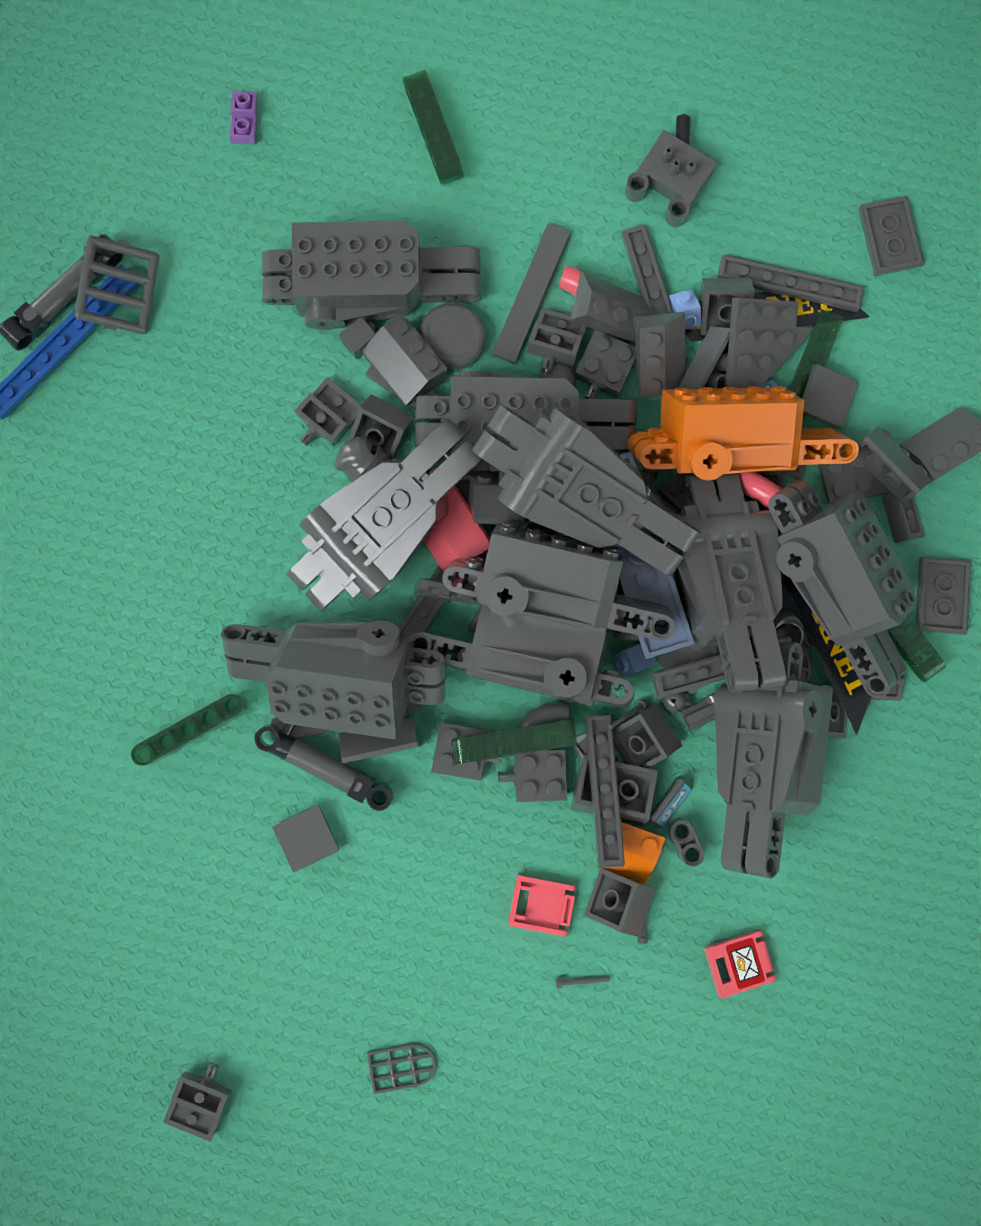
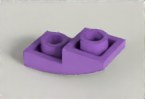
M233 91L230 110L232 115L230 141L231 143L255 144L257 92Z

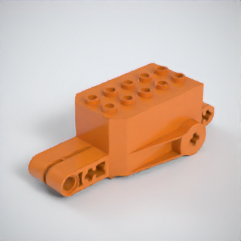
M755 386L747 388L724 387L717 389L702 387L699 389L675 388L662 390L660 429L650 428L648 432L635 433L630 436L627 442V450L632 452L633 457L648 469H676L678 473H694L700 479L708 481L717 479L723 474L796 470L798 465L846 464L852 462L858 456L859 446L854 440L833 428H802L804 399L796 396L795 392L787 391L786 387L772 386L771 388Z

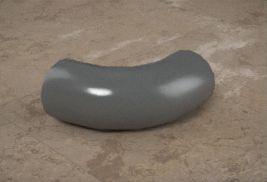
M545 703L531 710L519 723L513 746L538 750L540 737L546 730L553 727H567L569 703Z

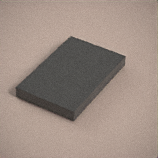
M907 196L860 205L858 210L874 276L922 267L923 260Z
M919 558L915 631L967 635L971 561Z

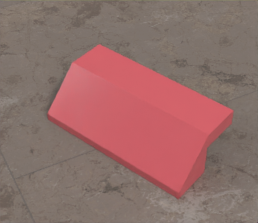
M456 486L447 493L448 514L432 528L424 539V543L443 572H445L454 559H468V556L482 558L488 553L490 537L480 523H474L470 507Z

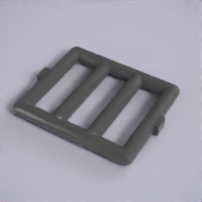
M93 235L88 236L74 313L75 318L104 325L105 329L116 331L117 328L138 334H146L160 259L159 254L130 246L131 243L119 240V242ZM96 247L148 260L147 275L94 262ZM92 272L145 285L143 299L91 287ZM88 296L141 309L139 323L86 311Z

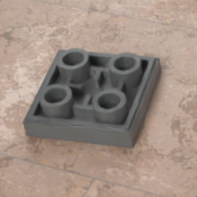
M818 364L813 365L802 397L804 399L803 414L835 428H843L858 382Z
M319 805L272 827L293 873L340 851Z

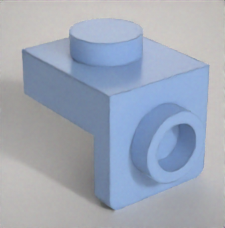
M693 290L669 295L673 312L685 313V330L701 326V306Z
M640 644L613 655L615 667L620 673L621 678L657 664L655 657L645 660Z

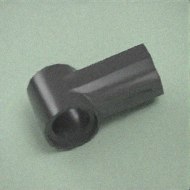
M716 693L704 698V701L681 712L683 720L690 731L716 719L714 709Z

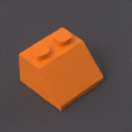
M621 822L625 865L624 867H603V869L646 884L657 863L665 838Z

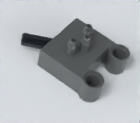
M682 114L676 117L675 136L663 130L638 170L628 177L625 187V196L632 202L642 201L648 187L671 200L665 214V220L672 227H680L685 223L690 207L707 183L717 164L716 161L690 146V116ZM631 185H640L642 189L635 190L631 187ZM678 209L683 215H675L672 210Z

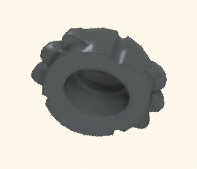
M683 691L665 696L660 701V704L664 705L663 709L665 711L669 710L670 715H674L691 705V701L688 700L690 695Z

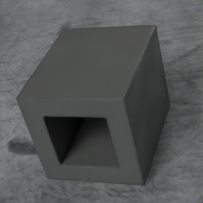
M360 317L338 335L342 344L355 359H358L363 355L361 353L362 349L378 330L370 320L366 322Z

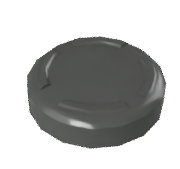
M445 303L433 308L424 316L419 327L420 336L448 368L447 371H459L470 367L480 357L484 348L485 329L480 317L471 308L458 303Z

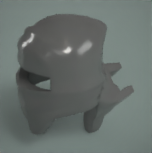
M355 437L353 440H348L342 445L336 456L334 468L345 473L348 480L352 483L382 462L391 460V458L379 446L371 449L372 442L366 437Z

